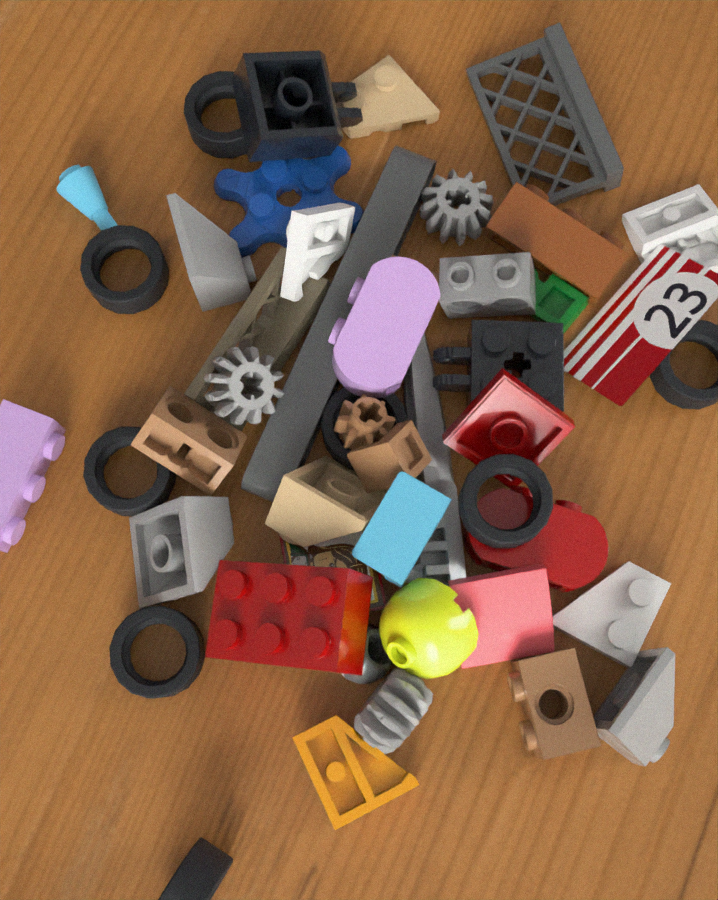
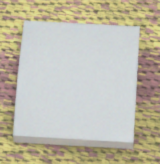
M699 184L622 214L624 228L641 264L658 245L662 244L718 273V208Z

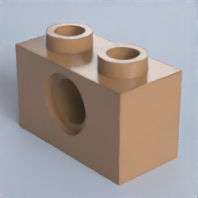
M575 648L511 662L513 672L507 673V680L514 702L521 701L526 720L520 721L519 726L527 751L534 750L535 757L546 760L601 746ZM547 690L554 691L559 696L561 702L559 712L552 718L544 716L539 708V699Z

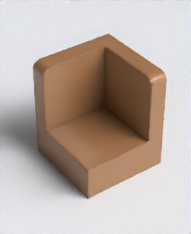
M412 419L397 423L380 441L353 448L347 454L367 494L389 489L397 474L401 471L416 478L432 461Z

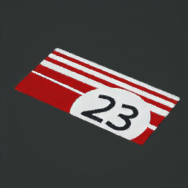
M662 244L658 245L564 350V371L616 405L623 406L718 299V273Z

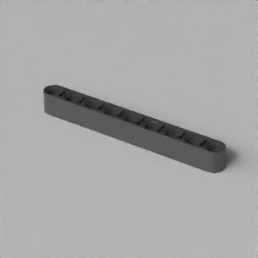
M395 146L391 152L282 391L285 394L282 398H278L275 405L276 412L270 416L245 470L241 482L242 490L273 502L283 475L305 465L320 432L324 408L332 395L338 391L341 384L335 375L332 364L334 345L328 343L332 329L339 317L347 320L353 307L347 300L357 277L366 279L373 264L392 255L398 257L422 203V192L431 183L436 168V160L399 146Z

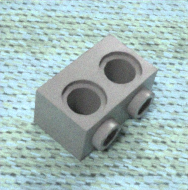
M530 252L440 258L439 302L448 319L535 314L536 272Z

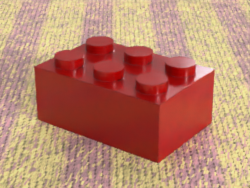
M219 560L205 657L362 676L373 577L349 568Z

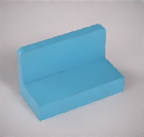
M403 471L399 472L352 550L353 557L383 574L386 580L402 588L452 499Z

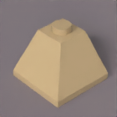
M324 456L283 475L265 525L279 532V536L286 542L307 547L365 529L388 490L385 489L367 494L356 472L330 457Z

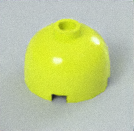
M414 579L395 592L381 613L379 635L385 652L398 668H403L418 678L432 679L450 674L459 668L477 648L479 633L475 617L469 608L463 613L460 606L454 601L458 594L447 585L435 579Z

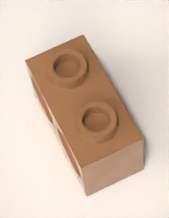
M169 385L134 438L131 446L211 496L234 466L247 439V435Z

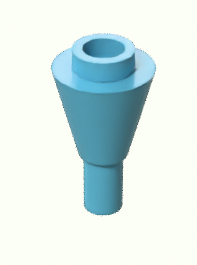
M74 165L66 169L59 176L60 183L56 189L57 193L90 220H94L101 231L118 225L108 212V206L91 166L81 167L80 165Z

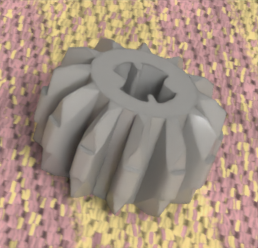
M452 169L448 173L447 180L436 174L435 178L432 179L431 187H425L422 192L421 200L423 205L420 206V217L423 220H427L426 230L428 234L437 231L441 232L439 240L442 244L448 240L449 236L455 237V241L459 246L464 243L466 235L476 240L481 235V227L486 228V225L492 218L490 210L494 203L493 196L485 194L487 189L486 181L472 183L473 175L471 171L464 178H459L455 170Z
M253 346L246 347L243 352L239 347L228 348L227 359L222 356L215 357L212 363L218 374L207 373L203 377L207 383H213L215 390L208 391L205 394L206 400H220L214 413L218 417L229 415L231 424L242 425L245 420L250 424H259L262 419V412L271 415L276 412V408L270 399L282 398L285 393L279 388H274V382L279 381L284 375L281 371H269L274 358L271 355H263L259 358V351L257 347ZM246 377L248 380L243 385L240 379ZM244 386L248 390L247 394L240 393Z
M395 668L378 684L360 708V711L355 716L354 729L362 735V739L372 748L376 747L384 754L393 752L396 748L400 747L402 742L410 736L413 729L420 723L421 718L428 711V707L432 703L433 693L424 685V681L416 675H411L403 668Z

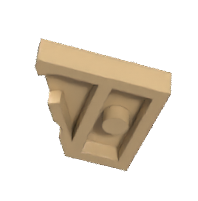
M390 55L351 81L355 83L357 89V96L347 102L336 103L337 108H361L363 122L357 126L341 128L350 139L369 136L375 131L390 132L400 130L403 123L424 119L426 124H432L439 119L440 110Z

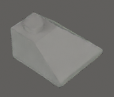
M176 193L166 195L188 277L202 312L247 300L251 294L249 283L257 281L250 255L241 257L237 241Z
M181 496L129 518L139 609L156 606L204 590L218 569L219 560L225 558L234 544L233 520L230 514L228 497Z
M668 647L639 651L632 667L626 669L593 716L598 736L630 762L645 767L649 761L655 763L665 753L670 744V739L666 736L674 726L676 653Z

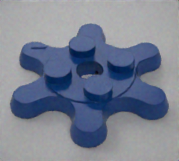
M337 146L330 156L312 159L296 158L263 161L261 167L253 172L244 173L227 168L218 173L213 185L215 193L223 200L239 203L245 211L244 220L228 234L237 241L241 257L254 254L260 246L269 242L277 243L287 248L286 229L291 220V213L295 210L340 202L354 206L355 211L351 234L355 233L364 209L358 203L339 198L334 192L336 181L347 174L351 167V157L344 148ZM292 189L301 197L299 203L291 207L283 206L277 201V197H280L285 192H291Z

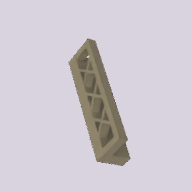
M281 247L184 393V395L215 414V408L220 400L207 401L203 396L211 384L204 380L205 374H218L212 360L218 356L227 359V349L236 347L239 342L238 347L242 352L246 347L253 346L257 347L259 358L263 355H271L274 361L269 371H281L316 317L331 285L329 280L322 277L319 280L309 277L302 284L303 297L299 301L294 302L280 297L282 284L280 285V279L284 271L287 248ZM262 307V314L256 322L257 313ZM246 377L240 379L243 385L248 380ZM245 386L243 387V390L240 392L241 394L248 393V390L245 388ZM229 415L219 417L241 432L248 422L245 420L242 425L231 424Z

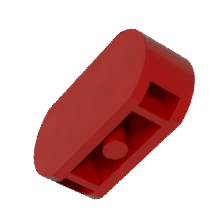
M511 486L510 490L499 488L484 495L477 502V507L482 518L491 526L499 529H514L523 525L529 519L533 509V496L529 488L522 486ZM555 500L547 525L531 541L515 548H493L479 542L466 530L465 526L463 532L465 548L476 565L498 572L542 563L547 570L549 588L563 593L574 591L596 579L604 569L608 558V539L600 522L594 516L582 513V506L567 500Z

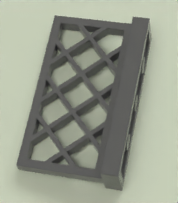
M561 23L545 28L543 38L466 69V76L512 187L515 182L526 187L531 176L552 184L547 194L549 196L548 202L556 206L600 188L607 192L621 185L624 171L623 164ZM539 54L544 66L538 77L518 71L523 60ZM491 73L506 77L499 93L482 88L479 78ZM547 74L549 76L550 81L545 80ZM513 80L533 86L526 103L506 96ZM540 89L557 95L559 102L553 113L532 106ZM488 100L494 102L492 108L490 107ZM501 105L521 112L514 129L496 122L495 116ZM562 109L566 117L560 116ZM528 115L549 122L541 139L520 132ZM555 125L572 130L574 139L569 149L548 142ZM503 136H506V137L509 138L506 144H505V141H504V139H503ZM515 141L536 148L529 165L511 158L510 151ZM577 146H579L582 154L575 152ZM543 150L564 158L557 175L535 168ZM570 161L587 166L592 178L575 183L564 179L563 176ZM517 171L524 173L522 180H520ZM558 187L564 188L556 192Z

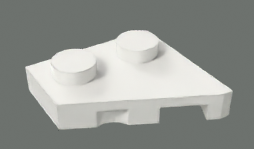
M340 202L292 211L291 220L286 229L288 242L280 297L294 302L299 301L303 297L302 284L309 277L319 280L328 271L330 265L346 252L350 242L355 211L354 206Z
M628 561L598 584L585 591L562 610L552 615L553 628L626 668L632 667L671 583Z

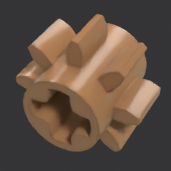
M362 394L361 398L354 404L347 400L343 402L334 431L343 433L344 448L350 447L353 449L378 442L392 429L395 417L387 416L386 402L367 397L365 394Z

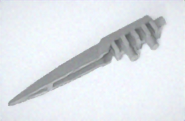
M424 333L403 379L407 419H412L432 458V461L416 479L452 500L405 583H410L417 578L435 579L448 586L449 580L466 578L457 486L454 484L450 448L443 443L442 434L446 431V424L439 390L433 387L435 371Z

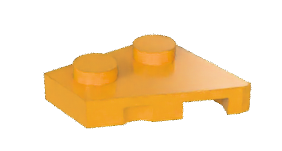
M337 715L292 737L334 830L419 786L417 779L412 774L406 772L376 747L372 748L355 729Z

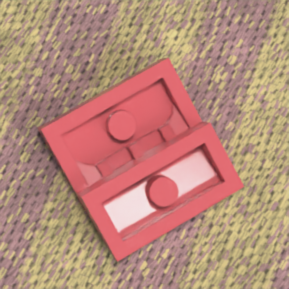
M542 563L448 581V586L458 594L454 601L460 606L463 613L468 608L475 617L479 633L477 648L461 665L462 669L554 652V629L546 567Z

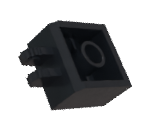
M320 50L243 53L231 79L249 162L330 156L343 139L341 128L357 126L363 122L361 108H337L336 103L347 102L357 96L356 85L352 82H331L326 56Z
M472 320L467 334V347H442L433 350V360L436 363L467 366V375L441 374L433 377V387L436 390L466 392V408L502 368L511 374L512 370H507L510 368L521 374L520 378H517L564 412L563 323Z

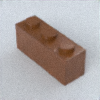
M515 182L486 225L485 236L511 253L530 252L535 269L548 277L552 274L556 275L586 295L588 303L593 306L629 255L622 250V242L607 232L602 231L600 234H597L585 226L586 220L574 210L564 208L561 211L548 202L549 196L540 188L532 184L524 187Z

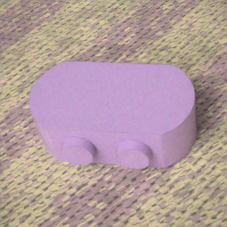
M389 257L373 264L366 279L357 277L347 300L353 307L347 320L341 317L337 319L328 343L334 345L332 364L335 375L339 382L351 393L360 397L362 394H365L367 397L377 399L389 396L399 390L440 298L438 283L434 275L423 264L406 257Z

